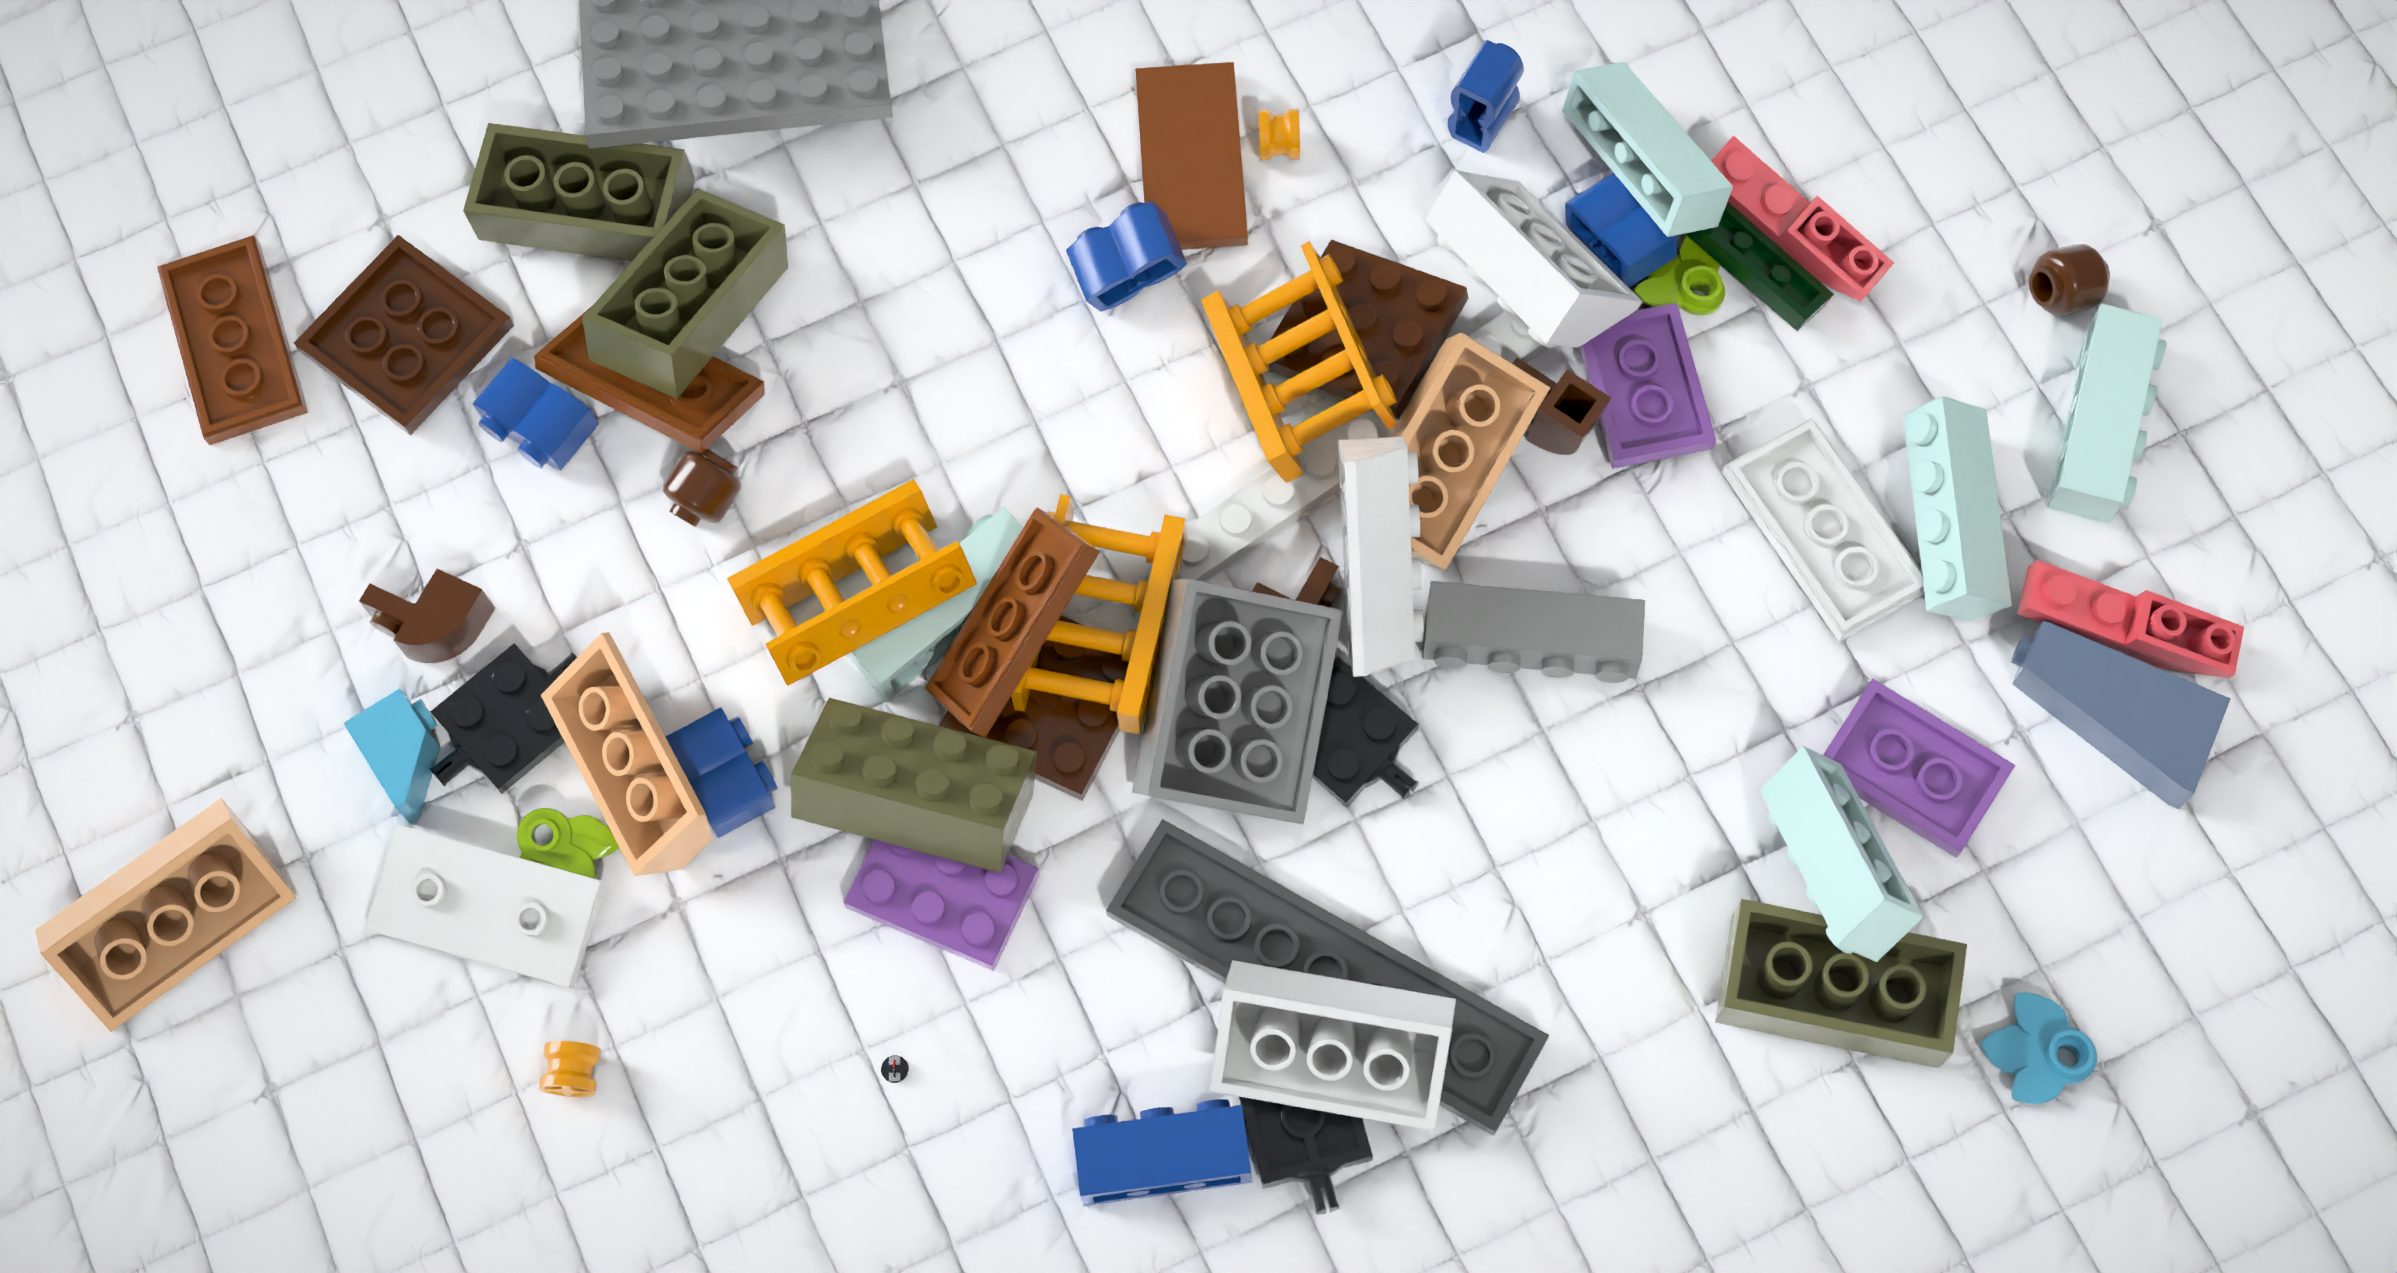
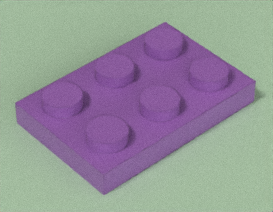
M1677 303L1637 310L1579 347L1588 382L1611 397L1607 409L1599 419L1612 469L1714 449L1716 437Z
M1873 678L1823 754L1842 765L1861 800L1955 858L1964 849L2016 766Z
M874 840L843 903L851 911L995 971L1040 872L1039 868L1009 855L1001 873Z

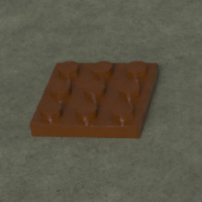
M398 234L294 342V345L300 353L411 436L510 331L514 324L510 316Z
M1331 239L1321 258L1329 254L1343 278V282L1336 285L1376 377L1383 374L1395 394L1397 402L1391 405L1390 408L1394 417L1399 419L1468 301L1467 287ZM1320 289L1291 304L1271 339L1328 309ZM1336 328L1268 364V371L1290 379L1346 348ZM1355 369L1316 388L1342 399H1347L1364 390Z
M1063 615L1058 619V621L1083 625ZM1045 640L1040 650L1036 668L1114 684L1116 679L1125 680L1129 662L1122 661V655ZM1030 689L1025 712L1014 710L1012 698L1010 697L985 738L1037 751L1034 779L1083 801L1119 733L1117 712L1110 711V705ZM948 710L939 724L941 727L980 736L970 731Z

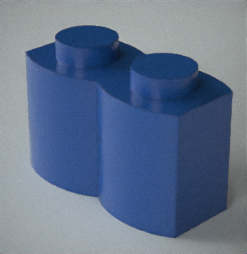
M1490 40L1484 41L1450 95L1451 105L1454 109L1447 122L1450 135L1453 139L1482 153L1489 150L1520 100V91L1517 84L1523 76L1524 65L1520 55L1512 47L1503 43H1494Z
M1614 172L1565 202L1566 225L1568 229L1628 288L1677 257V238L1679 235L1667 237Z
M1153 201L1129 205L1122 210L1120 216L1109 226L1092 227L1078 235L1077 240L1066 249L1086 302L1100 312L1125 303L1136 296L1143 288L1153 286L1172 277L1187 265L1167 214Z
M512 357L472 404L481 416L478 425L486 433L502 443L508 437L520 444L517 448L518 452L540 469L547 463L561 471L599 425L594 414L585 404Z
M722 707L665 736L701 803L708 822L717 838L776 808L769 793L777 790L778 787L764 761L762 760L753 765L745 751V748L751 746L753 742L739 716L728 720Z

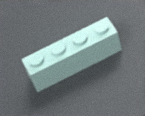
M1626 62L1575 70L1562 109L1563 113L1667 237L1718 227L1733 186Z
M2102 303L2099 305L2087 326L2047 508L2110 524L2121 507L2129 508L2137 486V478L2130 476L2132 462L2140 460L2147 439V431L2139 430L2142 415H2149L2157 392V386L2149 384L2152 370L2157 371L2166 350V340L2159 339L2163 319Z
M1941 396L1903 415L1926 611L1973 622L2012 606L1987 409Z
M1005 507L993 516L988 514L977 520L970 528L968 536L959 543L977 585L847 654V658L887 702L946 654L1022 531L1023 526Z
M1802 746L1760 789L1770 810L1768 818L1772 825L1781 832L1789 848L1787 850L1789 860L1800 870L1808 885L1806 894L1810 901L1820 909L1828 925L1826 933L1831 942L1847 954L1855 952L1878 962L1924 916L1842 765Z

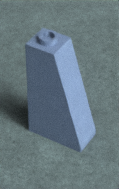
M2045 620L2042 621L2033 636L2023 633L2010 662L2019 666L2012 685L2166 804L2180 809L2196 791L2231 698Z

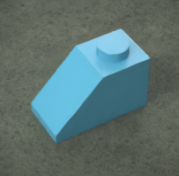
M399 688L343 724L394 807L411 824L421 816L433 774L429 769L435 766L440 750L439 744L430 731L437 727L438 723L422 699L412 703Z

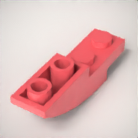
M1734 135L1711 160L1733 186L1728 202L1822 284L1858 301H1862L1894 264L1890 258L1818 195L1809 202Z
M2040 560L2028 566L2017 613L2040 623L2045 620L2155 667L2223 678H2231L2235 675L2244 632V626L2151 591L2145 590L2141 594L2134 596Z

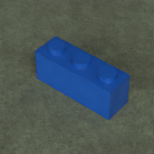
M1215 1099L1198 1103L1196 1105L1197 1111L1174 1114L1172 1107H1156L1141 1111V1119L1118 1122L1116 1115H1098L1086 1118L1084 1120V1127L1072 1128L1079 1191L1083 1206L1252 1183L1242 1105L1230 1106V1101L1227 1099Z

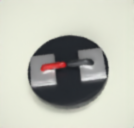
M898 1055L887 1057L881 1065V1074L890 1083L903 1081L909 1073L907 1061Z

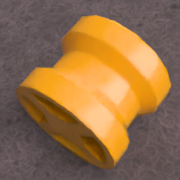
M1288 109L1284 114L1275 115L1270 110H1259L1260 161L1271 160L1274 155H1285L1290 160L1300 159L1299 109Z
M551 1041L545 1043L543 1056L548 1061L547 1072L540 1077L539 1090L548 1094L566 1097L594 1096L596 1094L597 1082L593 1079L592 1072L593 1066L600 1061L601 1049L591 1044L573 1041Z

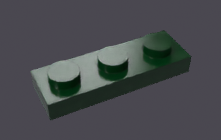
M1729 202L1726 204L1718 227L1686 233L1689 238L1797 332L1817 315L1834 296V293Z

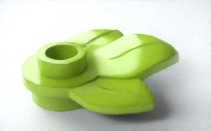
M1686 236L1679 252H1677V257L1646 276V280L1636 286L1634 293L1644 304L1651 308L1677 303L1678 308L1683 309L1687 313L1704 316L1714 313L1721 307L1725 298V286L1721 276L1718 274L1720 264L1691 238ZM1694 290L1701 291V292H1703L1706 296L1696 295V294H1694L1692 291H1694Z
M538 808L526 814L520 821L517 829V842L522 851L519 858L597 879L593 860L608 856L620 848L610 828L599 819L590 815L567 818L558 810ZM543 824L548 825L553 831L552 841L545 846L538 844L535 840V831Z

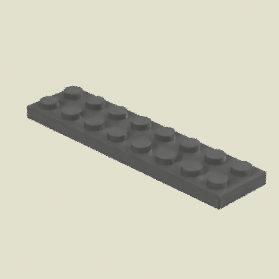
M1164 819L1157 826L1106 909V914L1111 919L1224 983L1233 960L1456 999L1439 1105L1492 1136H1495L1550 1036Z

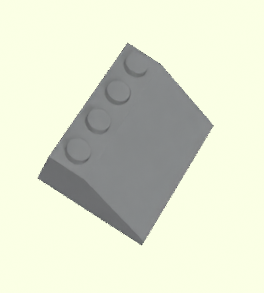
M1172 579L1132 793L1304 825L1343 610L1193 579Z

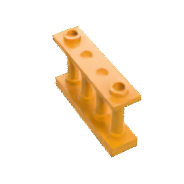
M1310 241L1301 245V249L1311 270L1242 307L1239 303L1231 306L1219 290L1201 299L1266 459L1285 483L1305 474L1297 457V454L1304 451L1303 445L1373 409L1388 430L1398 425L1390 408L1391 405L1397 402L1395 394L1383 374L1376 377L1336 285L1343 282V278L1332 257L1328 254L1321 258ZM1320 289L1328 307L1327 310L1260 346L1255 342L1250 345L1246 334L1253 330L1252 324ZM1337 328L1346 348L1345 350L1277 386L1272 382L1267 385L1263 373L1269 370L1268 364ZM1355 369L1364 390L1294 427L1290 423L1284 425L1280 413L1286 411V404Z
M914 479L726 578L750 624L754 626L768 619L778 637L765 643L787 686L977 585L958 541L939 550L929 536L928 532L937 528V524L922 490ZM909 543L920 561L892 575L881 557ZM862 568L873 586L844 600L834 582ZM815 593L826 611L797 626L786 608Z
M1060 494L1056 512L1048 511L1047 513L1093 547L1146 557V563H1152L1149 581L1140 580L1138 584L1086 575L1074 593L1133 605L1134 611L1141 612L1137 630L1128 629L1127 633L1124 634L1057 621L1046 639L1122 655V661L1129 662L1125 680L1116 679L1113 684L1038 669L1036 665L1040 654L1039 650L1011 695L1014 710L1025 712L1030 689L1110 705V711L1117 712L1119 731L1141 735L1151 693L1171 580L1178 579L1187 541L1186 518L1164 514L1161 531H1152L1150 536L1075 522L1073 521L1074 514L1071 496Z

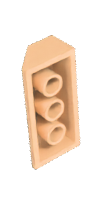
M1462 332L1444 341L1400 417L1398 425L1395 426L1390 437H1403L1407 445V452H1417L1418 484L1409 485V505H1419L1420 537L1411 538V556L1414 558L1420 557L1421 561L1441 570L1448 568L1550 390V387Z
M602 632L541 694V697L634 876L682 870L713 841L707 815L610 632Z
M221 797L35 929L40 954L105 1027L112 1032L297 897L255 837Z

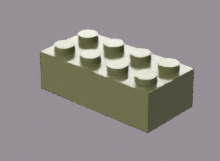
M488 123L463 212L478 240L633 261L692 195L695 177L684 149L643 143L589 149L586 136Z
M697 188L582 316L589 360L677 399L788 269L785 224Z
M829 697L791 773V817L1001 873L1033 796L1037 751Z
M1746 899L1740 900L1731 916L1715 1023L1939 1068L1953 1054L1967 944L1908 932L1878 962H1875L1855 952L1847 954L1838 949L1827 936L1826 928L1828 925L1821 914Z

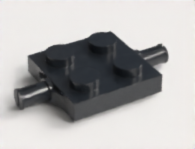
M515 643L512 644L430 711L448 732L452 746L455 749L429 770L445 787L449 781L466 767L470 766L472 769L484 774L499 792L503 794L565 742L541 694L571 665L577 656L571 652L567 658L550 672H547L545 669L534 665Z
M1338 655L1333 663L1312 778L1346 808L1365 788L1377 783L1380 779L1405 800L1410 796V790L1413 792L1419 782L1415 781L1396 764L1401 748L1419 730L1418 723L1363 676L1353 677L1351 666Z
M1238 1096L1240 1105L1243 1108L1244 1120L1262 1189L1292 1181L1309 1182L1317 1215L1326 1214L1322 1191L1325 1193L1329 1212L1338 1210L1340 1206L1337 1202L1331 1176L1343 1168L1373 1160L1363 1118Z

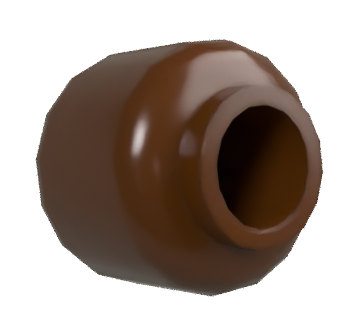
M2073 244L2053 249L2038 257L2029 277L2030 293L2035 302L2052 315L2066 316L2092 309L2103 301L2108 292L2110 270L2099 252L2087 244Z
M706 449L702 454L691 450L685 451L663 485L665 496L674 502L669 512L694 527H697L701 519L709 523L720 522L742 487L740 479L735 475L738 467L709 449Z

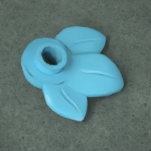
M2019 992L2014 995L2013 1008L2016 1025H2009L1996 1030L1980 1043L1984 1055L1993 1066L2005 1073L2015 1075L2011 1089L2012 1099L2026 1104L2039 1105L2054 1100L2065 1084H2077L2089 1077L2097 1063V1052L2093 1042L2083 1032L2070 1028L2063 1008L2051 999L2029 992ZM2065 1048L2070 1050L2075 1057V1064L2073 1066L2062 1064L2057 1057L2058 1049Z

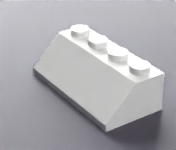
M1455 170L1425 218V222L1439 235L1437 237L1439 244L1448 251L1459 255L1468 264L1467 272L1477 281L1488 285L1499 296L1497 298L1499 305L1509 313L1519 316L1530 327L1528 334L1545 347L1554 348L1555 345L1579 348L1638 310L1643 302L1520 181Z
M1403 437L1338 440L1347 650L1353 677L1367 676L1415 659L1414 642H1424L1422 609L1413 610V590H1422L1420 557L1411 558V538L1420 537L1419 505H1409V485L1418 484L1417 452H1407V445Z
M1232 960L1223 989L1209 1091L1435 1131L1456 999Z

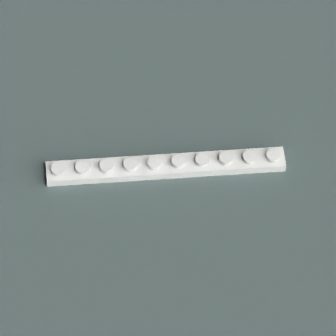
M1508 311L1503 312L1468 336L1510 363H1513L1517 357L1528 363L1548 349V347L1539 344L1528 334L1530 327L1519 316L1513 315ZM1370 410L1304 446V451L1297 454L1305 473L1302 476L1285 483L1274 468H1272L1186 526L1187 541L1178 579L1207 581L1340 490L1338 440L1390 437L1395 427L1388 430L1376 412Z

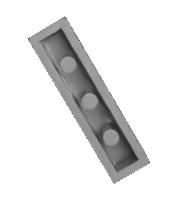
M1430 581L1423 659L1434 660L1436 665L1445 668H1461L1466 663L1488 665L1490 670L1500 673H1513L1519 671L1520 668L1541 670L1544 675L1554 678H1566L1574 673L1595 675L1598 680L1603 682H1623L1628 678L1637 677L1642 662L1646 600Z

